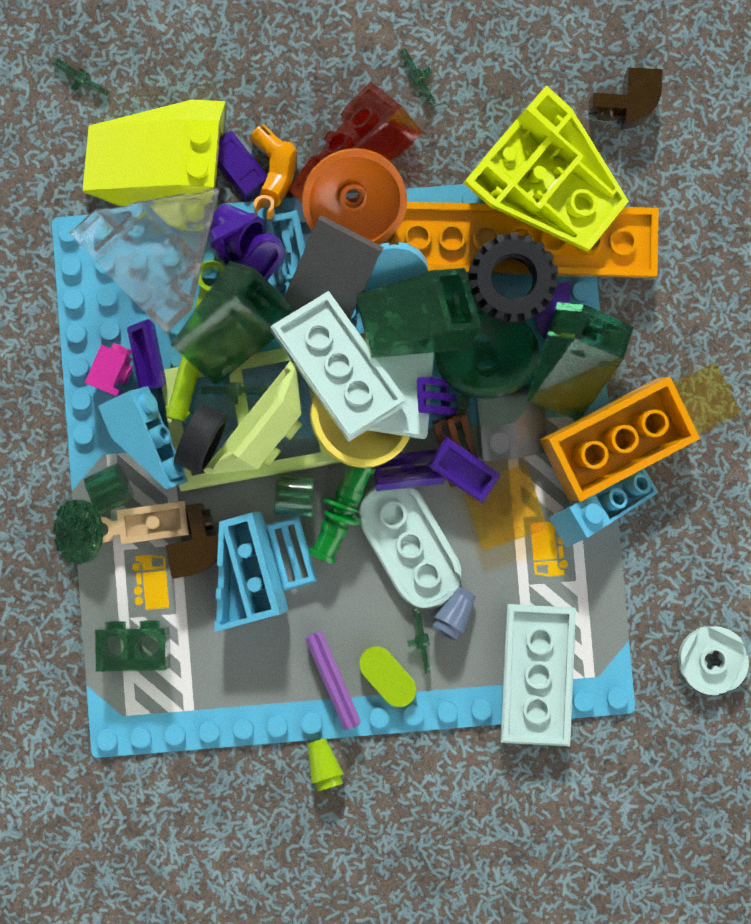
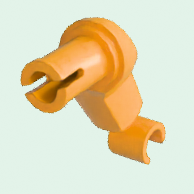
M262 124L261 127L258 126L252 132L250 141L269 157V173L261 189V196L257 197L254 201V213L257 215L261 208H269L267 219L271 220L275 216V207L281 204L292 184L298 153L292 142H283L265 124Z

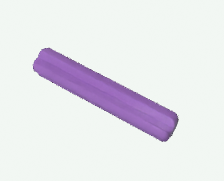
M318 631L307 636V645L343 728L349 730L358 726L361 720L324 634Z

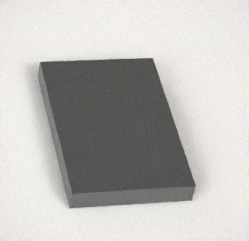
M321 215L315 224L281 306L295 312L329 291L350 320L384 247Z

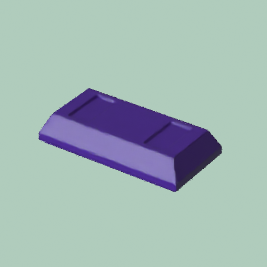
M232 130L219 139L217 167L242 199L248 202L261 192L267 175Z
M146 319L127 327L138 386L139 388L148 386L150 391L163 387L166 384V377L155 324L150 319Z
M445 437L427 464L428 467L480 503L484 502L501 474L448 437Z

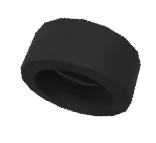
M201 404L193 414L180 439L174 456V463L196 474H201L211 460L221 440L228 416L207 405Z

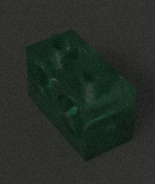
M160 620L139 621L140 627H126V621H106L105 628L95 630L96 672L167 670L170 668V626H160ZM147 635L155 637L158 641L159 647L155 654L145 652L142 647V641ZM112 636L119 637L123 641L124 649L120 655L111 653L108 648V641Z

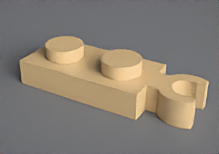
M186 501L116 510V521L109 517L95 518L93 520L94 524L104 523L108 526L107 535L96 537V542H110L116 535H120L121 544L191 535Z

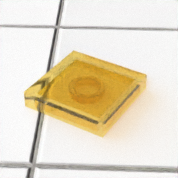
M526 464L499 473L501 474L500 478L483 503H480L463 491L482 551L548 529Z

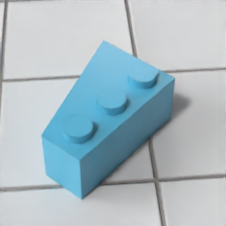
M262 511L220 521L217 566H219L218 588H216L217 617L216 621H214V632L289 611Z

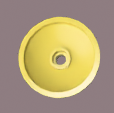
M314 394L310 419L315 437L328 454L344 464L362 468L382 465L398 455L410 438L367 430L348 442Z

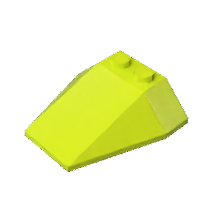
M547 85L512 123L464 181V184L489 207L587 252L629 202L573 109Z
M192 99L90 125L88 127L83 192L181 231L209 232V221L214 211L218 208L215 187L220 136L224 135L226 102Z

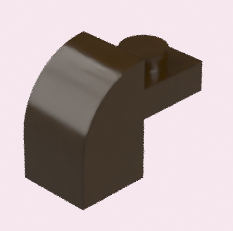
M628 67L623 79V94L593 93L589 100L588 114L597 115V119L601 121H613L617 119V116H622L621 129H630L642 124L648 119L660 100L663 69Z
M203 503L186 505L193 540L166 545L172 579L205 572L217 562L218 535L210 536L209 530L214 529L211 510L205 509Z

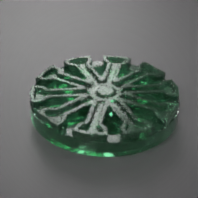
M75 499L66 501L64 505L59 507L56 513L57 519L53 523V533H56L54 541L57 550L62 552V557L68 562L74 564L88 563L98 555L102 546L103 525L97 509L87 500Z

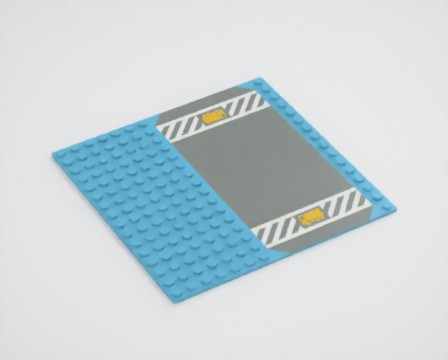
M465 184L406 189L407 202L486 204ZM358 193L346 194L351 199L358 195ZM302 197L283 199L281 204L275 207V215L298 210L306 248L312 231L304 217ZM254 201L225 203L248 213H254ZM265 207L261 208L257 214L264 221V217L267 216L269 209ZM132 211L56 217L53 219L52 235L91 753L94 757L102 758L319 740L324 738L331 739L500 725L506 604L576 608L571 719L630 714L635 710L619 519H616L590 537L565 547L549 517L575 501L568 500L546 454L540 453L516 459L483 461L479 453L475 389L543 384L547 435L608 404L597 277L556 276L558 283L570 281L568 350L554 348L545 341L536 329L534 317L516 324L499 323V320H491L486 317L482 310L479 311L477 309L474 299L470 297V288L467 285L469 274L429 273L426 290L419 298L413 301L437 306L433 356L435 378L455 381V388H449V393L456 394V401H451L450 407L457 408V414L466 413L478 459L501 474L483 503H480L457 486L451 488L446 478H444V484L413 487L423 497L459 560L461 566L459 587L468 590L476 596L463 635H459L457 640L454 641L432 628L435 623L433 617L444 605L431 609L416 607L406 602L396 590L364 534L361 525L350 524L346 536L343 538L337 551L336 563L331 564L322 561L310 554L317 582L284 591L289 611L214 632V621H216L217 617L216 588H218L219 573L217 562L207 571L196 575L172 579L166 545L193 540L192 533L186 536L121 544L120 535H116L110 542L99 543L96 542V537L107 535L108 526L104 523L94 524L93 520L98 517H109L116 521V510L179 501H186L187 505L203 503L205 509L211 510L214 529L209 530L210 536L218 535L220 521L262 511L265 525L299 516L309 549L315 546L321 531L320 526L323 519L327 517L324 512L330 509L322 500L323 498H335V491L338 484L342 482L348 465L336 463L183 492L180 491L178 486L166 490L111 438L98 405L116 396L84 382L100 346L104 345L111 348L112 344L116 343L131 350L127 327L146 319H150L155 324L163 368L179 367L200 289L196 280V272L198 267L206 261L214 260L220 262L227 271L230 284L227 292L218 299L202 363L282 348L270 331V326L293 313V311L281 306L291 282L278 285L276 273L274 272L259 292L252 295L239 294L233 289L230 280V271L234 265L226 266L223 260L216 257L210 246L212 239L209 232L181 231ZM293 219L286 220L297 269L300 262V254ZM273 223L275 235L281 240L284 247L280 223ZM286 253L281 262L283 275L290 274ZM211 272L204 278V284L210 287L217 286L222 280V275L217 272ZM492 274V284L501 296L507 299H519L529 292L532 286V275ZM363 291L350 319L359 334L365 333L368 298L370 296L365 291ZM132 353L130 355L132 359L130 365L133 366L132 374L127 384H121L119 388L124 393L139 389ZM289 362L242 371L249 412ZM299 371L298 377L303 414L298 420L303 425L291 440L284 436L276 446L281 452L275 460L320 452L319 442L311 425L310 408L312 402L309 386ZM229 373L197 379L189 408L191 415L187 418L186 422H183L185 431L190 419L201 404L207 405L228 416L224 433L212 458L238 427ZM162 387L150 392L156 398L162 421L169 430ZM440 415V419L445 418V417H449V416H452V415H447V416ZM457 422L455 427L460 445L468 451L461 423ZM448 425L441 427L444 439L445 437L451 439ZM428 429L425 439L410 437L400 453L438 449L439 446L434 429ZM420 463V464H414V465H415V466L427 465L428 463ZM401 466L385 467V468H380V469H381V470H384V469L401 468ZM370 474L363 490V496L356 508L360 509L365 495L375 486L374 474ZM294 524L289 525L288 528L302 578H306L308 573ZM281 528L275 529L289 582L296 581ZM318 631L324 634L361 720L358 726L349 730H345L340 722L306 642L307 636ZM371 646L386 648L413 678L416 684V695L410 704L404 707L390 705L365 678L360 670L359 661L362 653Z

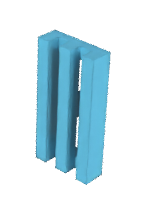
M298 210L276 214L271 220H268L267 216L264 217L267 233L275 235L273 223H280L290 274L283 275L280 263L275 270L278 285L291 282L296 271L286 220L293 219L300 259L305 250Z
M296 516L267 524V532L284 591L317 582L300 517ZM294 524L308 573L306 578H302L288 528L289 525ZM281 528L296 581L289 582L275 529Z

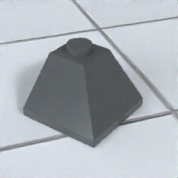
M543 384L475 389L479 453L483 461L516 459L545 453L539 439L547 435Z

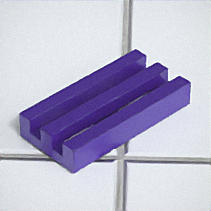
M435 377L417 378L418 412L444 416L456 415L457 408L450 407V402L456 401V394L449 393V388H455V381ZM425 386L440 388V392L426 391ZM426 399L440 400L441 406L426 405Z
M437 449L399 453L390 461L375 466L374 480L376 491L444 484V477L427 465H414L429 463ZM401 466V468L384 469V470H381V469H380V468H385V467Z

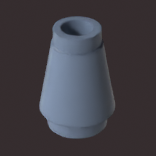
M458 587L457 591L454 592L433 617L435 623L432 628L443 636L456 641L459 635L464 634L476 596L468 590Z

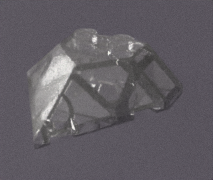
M214 188L197 194H180L134 202L128 206L111 209L108 207L95 209L70 232V235L141 310L167 334L192 310L220 189Z

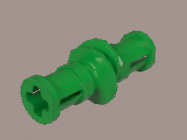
M348 465L343 480L338 484L335 491V498H323L322 501L330 509L324 512L327 517L323 519L320 526V534L315 546L309 548V554L331 564L336 563V554L343 538L346 536L349 524H361V518L354 512L360 511L356 507L363 496V490L370 474L375 472L374 467L362 468Z

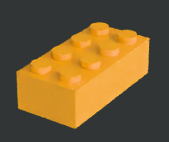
M671 377L654 379L542 437L539 441L568 500L581 502L699 440L700 437Z

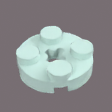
M720 626L699 627L683 640L678 653V666L685 681L692 688L707 695H719V693H725L737 688L742 683L748 672L749 659L743 646L744 643L737 634ZM718 651V659L722 661L719 667L714 665L710 670L706 667L708 662L705 660V656Z

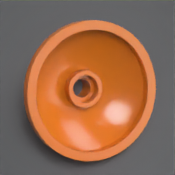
M344 149L322 159L308 175L302 192L303 213L311 231H313L318 218L322 215L378 245L386 242L397 231L403 221L407 207L406 188L396 167L382 155L366 149ZM351 189H355L358 191V195L352 199L348 198L346 193Z

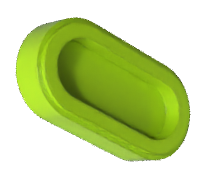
M371 646L362 653L359 661L360 670L386 702L394 707H404L410 704L416 695V684L394 656L381 646Z

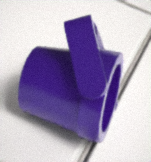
M229 204L219 206L212 214L208 227L209 235L212 239L210 246L216 257L223 260L226 266L234 265L250 242L256 236L265 233V221L254 213H248Z

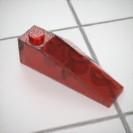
M370 82L344 108L340 115L346 120L335 132L328 131L323 139L326 142L325 147L319 155L312 156L290 186L289 191L302 203L303 187L308 175L322 159L334 152L352 148L366 149L376 152L391 161L404 150L411 147L423 132L399 103Z

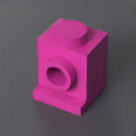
M113 343L111 348L101 345L84 383L116 397L124 394L119 388L121 384H127L132 374L133 366L130 365L132 351L116 343Z

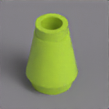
M327 738L308 743L311 785L315 784L316 790L319 792L343 784L341 775H344L327 742Z

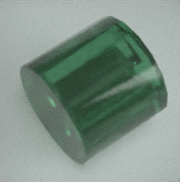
M119 463L84 477V484L90 501L101 515L135 500L130 482Z
M278 475L275 484L274 514L276 516L313 517L315 477Z

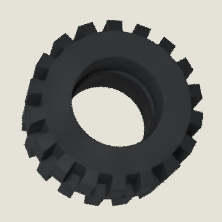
M510 233L507 236L501 234L492 241L486 242L477 252L469 268L467 285L470 288V297L476 303L475 306L479 311L482 310L486 317L491 320H499V323L504 324L521 323L535 317L551 302L554 297V290L557 289L558 281H556V274H558L557 266L553 265V255L551 252L547 253L545 251V245L541 241L537 243L532 240V236L527 234L525 236H518V233ZM505 259L518 260L524 263L531 272L532 286L529 292L519 299L513 300L501 296L492 284V272L495 266Z

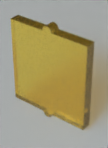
M716 362L674 383L697 433L741 412L730 391L732 386L726 383Z

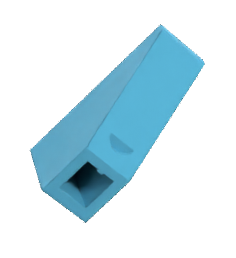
M148 386L130 390L98 405L111 438L166 490L188 482L184 473V467L174 463L176 452L171 442V434L162 421L158 411L157 400L151 394Z
M644 468L581 502H573L549 517V520L565 547H568L590 537L659 492Z

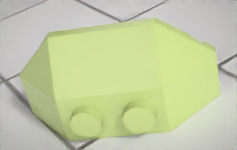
M292 361L286 365L203 469L205 473L210 475L255 470L263 463L269 467L281 452L276 446L284 436L291 440L303 423L298 419L303 413L299 377L296 365Z

